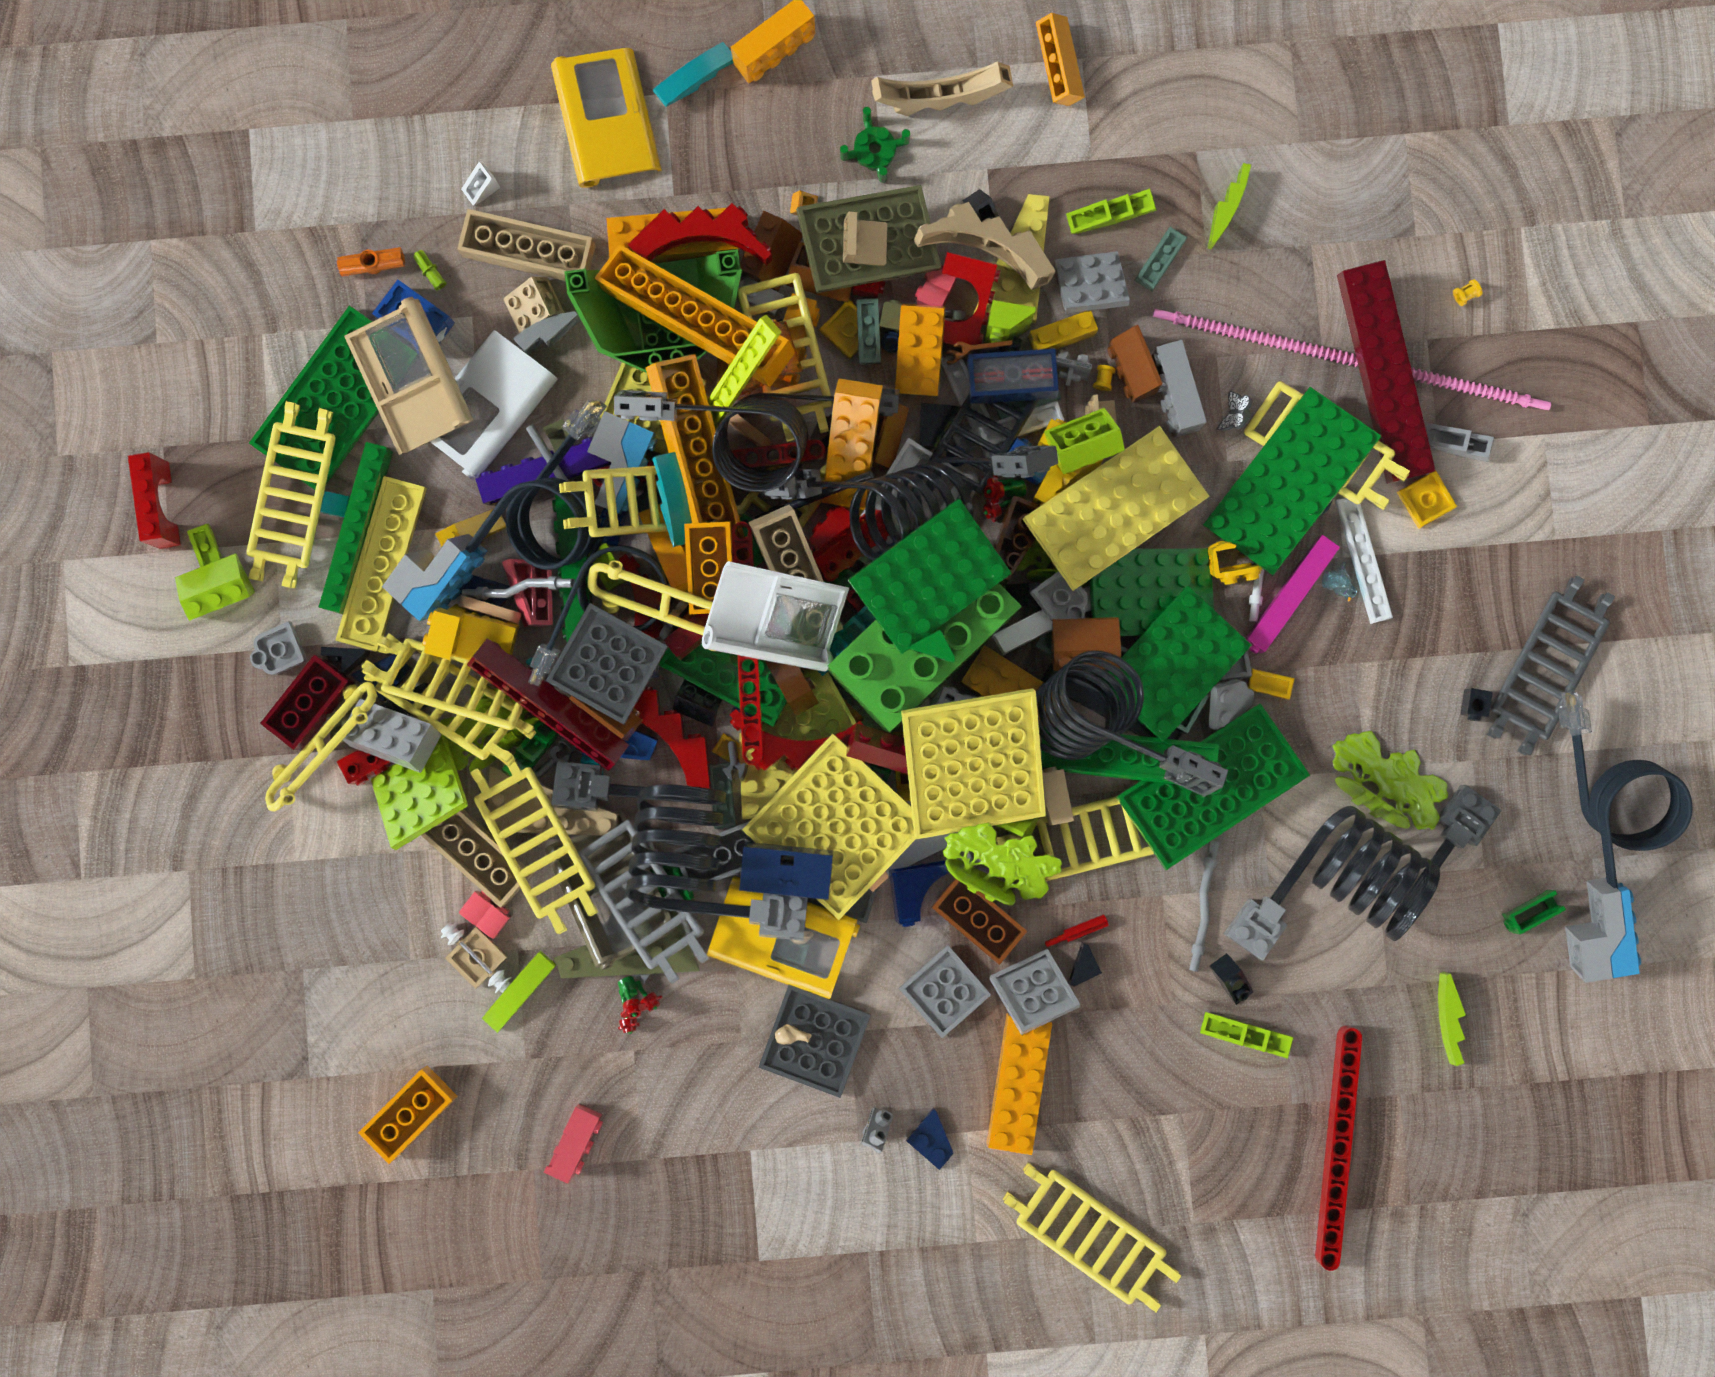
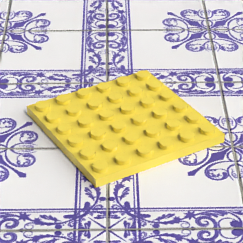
M1033 688L901 710L914 836L916 839L959 832L963 827L976 826L983 823H990L991 826L1046 816L1036 691Z
M832 733L742 830L756 843L833 850L829 899H816L839 920L916 838L914 836L911 805L864 761L847 757V745ZM782 855L781 861L794 862V856Z

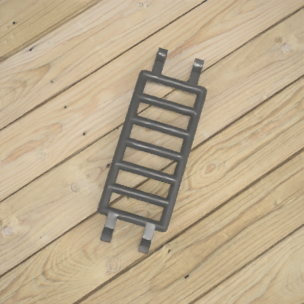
M1579 576L1569 579L1563 594L1559 592L1552 593L1491 707V710L1498 714L1486 735L1493 739H1496V737L1500 738L1507 721H1511L1529 731L1517 752L1524 756L1532 754L1539 737L1543 740L1550 738L1567 706L1565 694L1573 695L1610 625V620L1603 616L1615 596L1609 592H1606L1605 595L1601 594L1594 611L1577 603L1573 598L1585 580ZM1557 602L1598 623L1599 627L1595 634L1592 635L1553 614L1552 612ZM1547 621L1590 643L1585 653L1582 654L1542 632ZM1537 640L1579 661L1575 672L1572 673L1532 651ZM1527 658L1569 680L1565 691L1563 692L1524 671L1522 668ZM1517 677L1559 699L1554 711L1513 689L1512 687ZM1507 696L1550 718L1544 730L1503 708L1502 705Z

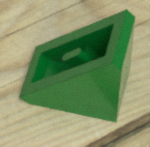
M941 630L911 645L910 650L924 653L948 662H955V656Z

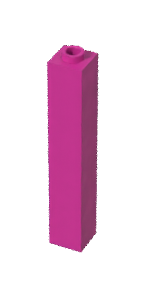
M1324 535L1319 536L1314 541L1245 638L1252 644L1249 648L1250 651L1256 654L1258 652L1260 654L1266 652L1340 548L1338 545Z

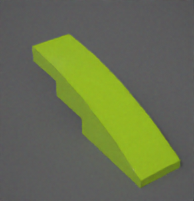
M1242 164L1238 172L1237 183L1231 182L1227 188L1225 202L1219 201L1214 209L1207 249L1214 247L1236 212L1246 188L1252 164Z
M1147 189L1130 196L1126 194L1109 201L1105 199L1066 213L1071 234L1073 235L1130 220L1157 211L1151 189Z
M540 950L481 1019L498 1033L556 967V964Z
M1441 972L1439 975L1438 1008L1442 1039L1449 1063L1459 1066L1465 1063L1457 1042L1465 1040L1458 1018L1466 1016L1451 974Z
M1205 1012L1200 1030L1201 1034L1287 1059L1289 1058L1294 1039L1292 1036L1209 1012Z

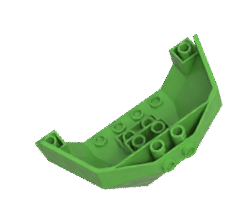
M738 249L716 252V254L699 258L654 263L734 309L742 272ZM579 269L564 271L567 294L599 353L647 373L646 367L656 362L693 354L696 355L698 360L707 353L704 349L605 293L594 279L600 270Z

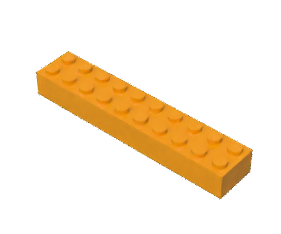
M620 244L594 278L605 293L728 364L732 363L757 324L753 319ZM779 335L752 378L769 388L795 354L788 339Z
M695 354L656 362L646 367L653 392H668V399H677V404L709 406ZM677 409V418L674 421L660 420L668 452H675L687 494L692 523L731 521L732 531V527L737 522H740L731 485L721 476L713 459L712 444L716 429L711 411ZM742 527L736 531L738 538H745ZM742 549L737 553L739 560L744 561L749 557V552L746 549Z

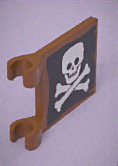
M1012 340L977 345L957 342L954 347H961L962 353L948 350L945 355L950 354L954 359L946 363L947 365H953L960 359H967L968 354L1004 352L1013 345Z

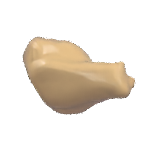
M788 1024L775 1032L777 1043L783 1045L792 1044L797 1040L808 1043L812 1036L810 1033L801 1031Z

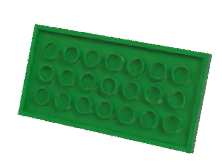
M349 305L250 440L249 444L267 456L273 425L276 422L283 423L286 401L300 405L295 421V426L316 430L319 408L333 412L328 433L334 434L336 440L327 484L379 413L344 337L373 321ZM383 329L373 334L372 340L396 389L420 355ZM281 432L279 439L280 445L322 454L324 453L326 443L323 440ZM276 453L275 462L281 467L319 475L321 462ZM301 480L316 490L317 483Z
M1309 387L1203 526L1223 541L1235 544L1236 548L1234 549L1274 576L1382 436L1312 387Z
M1261 703L1201 741L1203 743L1219 744L1218 763L1221 764L1222 768L1228 770L1222 788L1204 797L1177 784L1141 780L1116 797L1165 871L1310 776Z

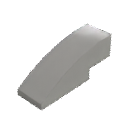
M575 311L554 315L524 329L513 339L527 355H530L543 343L551 348L581 319Z
M1427 424L1426 432L1431 448L1470 459L1489 462L1494 437L1474 434L1472 431Z

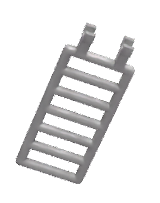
M626 820L578 852L593 879L595 887L649 969H653L659 965L669 982L673 984L680 978L667 960L669 957L689 945L701 963L709 959L697 941V938L703 935L704 930L694 914L681 912L640 940L634 928L660 912L661 909L650 907L631 921H628L622 910L634 902L626 897L619 903H616L610 893L632 878L629 870L607 885L599 877V874L632 853V842L595 867L592 866L587 858L627 830L633 838L638 832L634 828V823L631 820ZM646 842L640 844L641 846L650 849ZM660 864L637 866L643 870L651 866L656 874L667 875ZM641 887L638 891L648 894L656 887ZM666 888L669 895L665 898L684 900L677 889ZM687 920L693 931L652 958L645 947Z

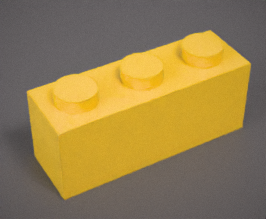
M1084 311L1030 331L1028 339L1032 350H1057L1095 336L1098 327L1092 311Z

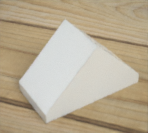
M479 161L461 190L472 205L475 206L499 190L500 186L484 162Z

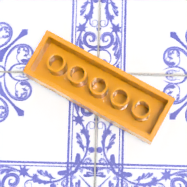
M726 208L707 210L716 219ZM681 211L673 213H675L682 222L692 211ZM659 213L606 218L609 258L619 244L629 249L627 244ZM716 242L688 243L662 253L651 262L662 263L713 255L720 251L738 249L739 254V248Z
M838 379L834 395L824 481L842 482L871 471L882 385ZM848 488L823 498L822 503L850 507L852 498L858 488ZM868 489L863 494L860 509H865Z
M1006 1014L987 1137L988 1148L1032 1155L1052 1029L1051 1021L1021 1035L1010 1014Z

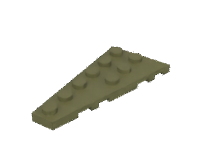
M678 911L669 912L671 919L679 914ZM648 920L634 928V931L641 939L652 933L653 928ZM682 923L676 926V930L671 934L645 947L652 958L687 935ZM624 930L608 936L615 950L631 944ZM586 945L554 957L561 978L664 973L659 965L649 969L637 951L613 962L614 965L606 970L595 967ZM689 945L667 959L675 972L700 971L694 952Z

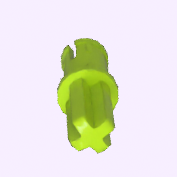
M423 250L415 252L413 258L423 271L422 275L428 278L436 291L444 288L447 282L438 272L437 265L430 261Z

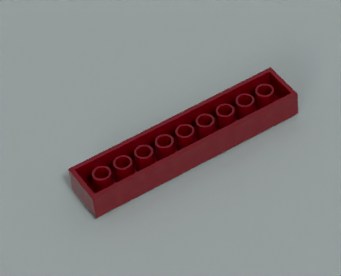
M1386 260L1343 270L1337 275L1373 429L1382 436L1379 441L1395 451V456L1391 461L1410 471L1406 479L1436 472ZM1379 452L1380 458L1382 459V457L1384 456V454H1382L1381 452ZM1386 469L1384 470L1386 484L1400 481L1394 474Z

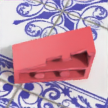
M507 559L502 562L510 587L527 578L548 579V577L552 576V569L545 570L534 567L523 559ZM529 587L513 595L518 611L522 614L521 620L524 627H547L553 625L552 590L548 587Z
M578 1104L563 1131L562 1138L558 1146H556L551 1162L546 1166L544 1173L567 1184L575 1174L579 1175L585 1162H582V1158L585 1153H590L594 1144L591 1141L594 1133L598 1134L603 1122L600 1119L603 1114Z

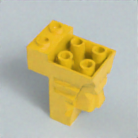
M1051 418L1045 431L1066 422ZM1044 433L1037 446H1049ZM1104 459L1066 474L1062 473L1058 465L1051 466L1032 502L1043 505L1098 468Z
M456 603L448 608V610L438 607L434 612H430L427 621L430 629L429 633L424 635L422 646H425L424 653L448 660L454 656L470 660L488 638L498 643L501 649L509 655H512L520 625L492 619L487 615L481 617L476 611L469 613L467 608L459 607Z

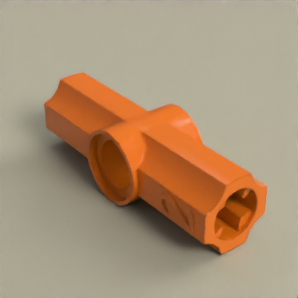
M401 247L379 251L367 249L360 254L337 257V267L342 277L363 273L378 274L382 270L405 267V256ZM375 258L374 264L368 266V261Z

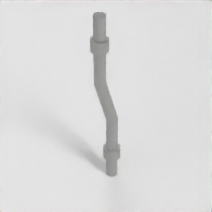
M550 576L548 579L527 578L508 589H488L487 587L463 589L462 596L473 597L478 600L509 598L529 587H548L550 590H559L561 587L572 588L575 580L561 579L558 576Z
M1211 841L1208 856L1205 857L1203 863L1205 869L1199 890L1201 921L1196 942L1192 945L1191 953L1193 955L1189 970L1198 972L1201 956H1204L1206 948L1204 943L1210 921L1208 891L1213 869L1216 868L1218 862L1216 856L1220 842Z

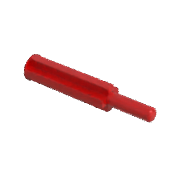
M1104 914L1063 930L1064 934L1045 941V945L1050 947L1065 940L1071 942L1108 927V920Z

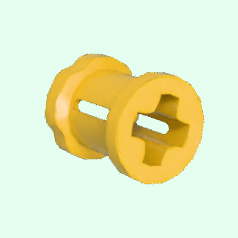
M1475 279L1470 280L1462 288H1455L1453 290L1454 299L1460 306L1466 305L1467 301L1474 297H1480L1483 294L1480 284Z
M1097 365L1098 375L1096 382L1093 383V388L1101 391H1111L1112 375L1116 372V369L1108 365Z

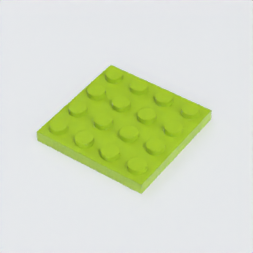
M443 735L438 740L421 773L398 764H393L387 768L388 770L371 778L389 844L394 850H398L468 806L447 739Z

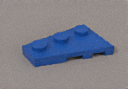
M635 730L629 740H625L629 746L620 758L651 760L658 739Z

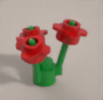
M997 475L989 478L984 495L992 501L989 499L985 500L986 504L983 507L985 516L988 519L991 518L992 522H996V518L1002 515L1001 508L1007 506L1013 496L1022 497L1026 495L1025 482L1022 479L1014 480L1013 478L998 480ZM1005 492V495L1010 497V499L998 504L999 499L1004 496Z
M628 976L617 983L623 1012L620 1015L622 1018H625L619 1020L620 1027H618V1030H623V1033L632 1034V1032L637 1031L636 1027L640 1026V1023H637V1017L641 1015V1011L649 1010L651 1012L656 1010L660 1005L659 1000L663 996H657L655 992L647 994L640 980L635 981L634 976ZM637 990H639L644 997L641 1001H639L638 999H632V997H635L638 994Z

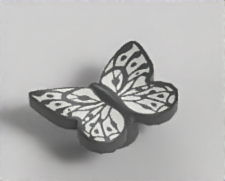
M1229 391L1228 404L1230 411L1219 424L1217 430L1227 431L1233 427L1240 429L1248 422L1251 416L1249 408L1252 405V398L1250 396H1241L1236 392Z

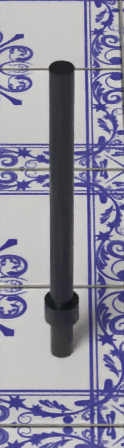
M867 471L842 482H866L874 477L871 471ZM827 487L821 490V494L809 498H799L782 506H773L769 508V511L755 516V519L787 505H790L795 510L848 488Z

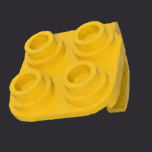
M1218 541L1208 547L1210 574L1220 578L1221 582H1224L1225 585L1237 583L1239 575H1242V578H1246V580L1259 579L1262 567L1252 565L1251 562L1219 568L1216 551L1236 548L1235 544Z

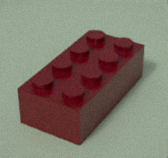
M313 655L260 724L293 750L301 751L327 720L326 715L332 713L344 698L343 690L349 685H354L355 682L346 675L341 674L340 670L323 657Z

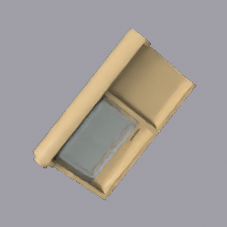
M413 297L402 300V305L399 306V309L344 336L398 455L408 453L474 420L420 300Z

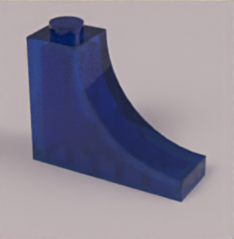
M946 860L888 870L895 921L899 925L909 927L915 925V922L921 921V906L928 889L939 878L950 873L945 865Z

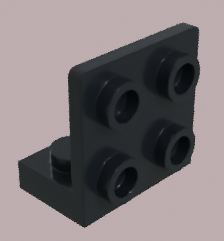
M684 679L675 696L672 710H677L678 713L712 727L718 708L723 700Z

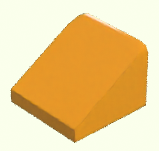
M801 190L793 193L790 214L797 215V207L816 204L818 196Z

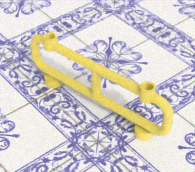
M617 560L611 561L609 565L595 563L590 567L587 582L588 588L594 596L602 599V610L609 614H614L622 606L703 635L704 626L668 614L671 597L707 610H711L712 601L622 570L623 565ZM598 572L607 573L611 579L621 578L662 593L660 610L600 589L596 583Z
M364 682L359 687L356 685L347 686L343 690L345 702L288 766L280 764L273 768L274 782L268 788L265 796L267 808L270 811H277L284 805L293 804L295 792L356 724H364L367 721V712L374 705L377 697L376 689L371 682ZM367 691L368 696L365 702L352 710L351 718L325 745L323 739L354 704H357L359 699H362V695ZM317 748V756L289 787L281 789L280 797L275 801L274 797L279 788L290 780L295 770Z

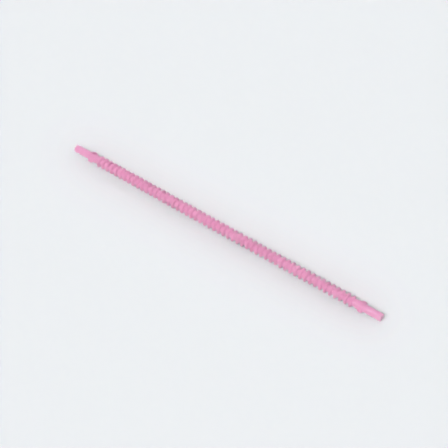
M1154 309L1153 317L1172 321L1175 325L1185 324L1186 327L1190 325L1192 329L1198 327V330L1203 328L1204 332L1210 330V333L1215 331L1217 335L1219 333H1222V336L1227 334L1228 337L1232 335L1234 339L1240 337V340H1243L1245 338L1246 342L1252 340V343L1257 341L1259 345L1261 343H1264V346L1270 344V347L1274 345L1276 349L1282 347V350H1285L1287 348L1289 352L1291 350H1294V353L1299 351L1301 355L1303 353H1306V356L1312 354V357L1318 356L1319 359L1324 357V360L1329 358L1331 362L1336 360V363L1342 361L1343 365L1348 363L1349 366L1354 364V367L1358 366L1354 353L1349 355L1347 351L1345 353H1342V350L1336 352V349L1331 351L1329 347L1324 349V346L1319 348L1317 344L1315 346H1312V343L1306 345L1305 341L1303 343H1300L1299 340L1294 342V339L1289 341L1287 337L1282 339V336L1277 338L1275 334L1272 336L1269 333L1264 335L1263 331L1261 333H1258L1257 330L1252 332L1251 329L1247 331L1245 327L1239 329V326L1234 328L1233 324L1227 326V323L1222 325L1220 321L1218 323H1215V320L1210 322L1209 319L1205 321L1203 317L1197 319V316L1192 318L1191 314L1185 316L1178 311L1172 313ZM1414 367L1411 368L1415 382L1420 380L1421 383L1426 381L1428 385L1430 383L1433 386L1438 384L1440 388L1442 386L1445 389L1450 387L1451 390L1456 388L1458 392L1460 390H1463V393L1468 391L1470 395L1475 393V396L1481 394L1482 398L1485 396L1488 399L1493 397V400L1498 398L1500 402L1505 400V403L1511 401L1512 405L1518 403L1525 408L1531 406L1549 410L1551 407V402L1531 398L1528 394L1518 395V392L1512 393L1511 390L1506 392L1505 389H1502L1500 391L1499 387L1494 389L1493 386H1490L1488 388L1486 384L1484 386L1481 383L1476 385L1475 382L1469 383V380L1463 382V379H1460L1458 381L1456 377L1451 379V376L1445 378L1444 374L1439 376V373L1433 375L1432 371L1427 373L1426 370L1421 372V369L1416 371Z

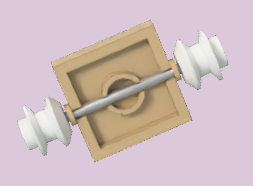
M457 922L454 924L448 923L441 930L443 933L441 939L447 937L449 939L447 945L457 944V946L445 959L475 989L490 977L488 986L494 985L496 987L495 993L498 991L503 993L511 984L509 981L512 977L505 978L503 976L505 970L496 971V969L508 956L478 927H475L465 938H462L464 929L458 930L456 928Z

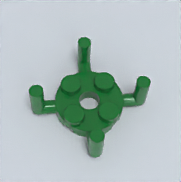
M864 107L863 122L865 129L857 134L854 150L848 151L847 145L840 147V158L842 161L856 158L861 166L863 165L869 170L877 171L879 181L885 183L888 172L886 167L894 159L896 148L909 144L910 131L904 129L902 137L894 139L887 128L873 127L871 108ZM877 144L881 147V150L878 153H872L869 147Z

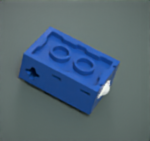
M397 279L372 314L379 319L399 309V306L402 305V300L408 297L419 299L440 344L455 322L446 313ZM407 319L389 326L390 329L421 350Z

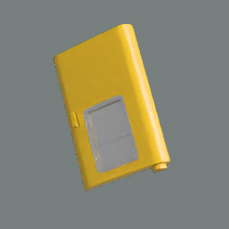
M620 48L567 58L565 56L555 58L551 63V68L579 186L589 188L599 184L600 179L649 170L662 171L633 49Z
M734 875L724 904L751 906V899L763 900V893L739 891L740 877ZM807 902L804 941L759 937L760 925L749 924V918L720 915L707 956L830 1000L852 936L857 937L860 925L857 924L858 919L843 915L838 920L827 908Z

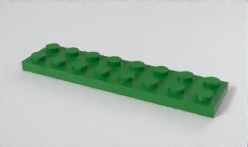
M1044 727V730H1045L1053 739H1055L1056 741H1058V740H1057L1056 738H1054V737L1046 730V728ZM1054 727V728H1055L1058 732H1060L1062 735H1064L1065 737L1069 738L1068 736H1066L1065 734H1063L1059 729H1057L1056 727ZM1070 729V730H1072L1073 732H1075V733H1077V734H1079V735H1081V736H1084V735H1082V734H1080V733L1074 731L1073 729ZM1121 734V736L1161 754L1174 745L1187 752L1192 751L1200 754L1207 761L1218 763L1219 744L1166 739L1162 742L1159 738ZM1042 738V744L1054 748ZM1115 740L1104 745L1093 754L1077 760L1058 758L1041 750L1042 770L1056 767L1057 770L1064 769V772L1175 784L1164 779L1166 770L1159 767L1161 761Z

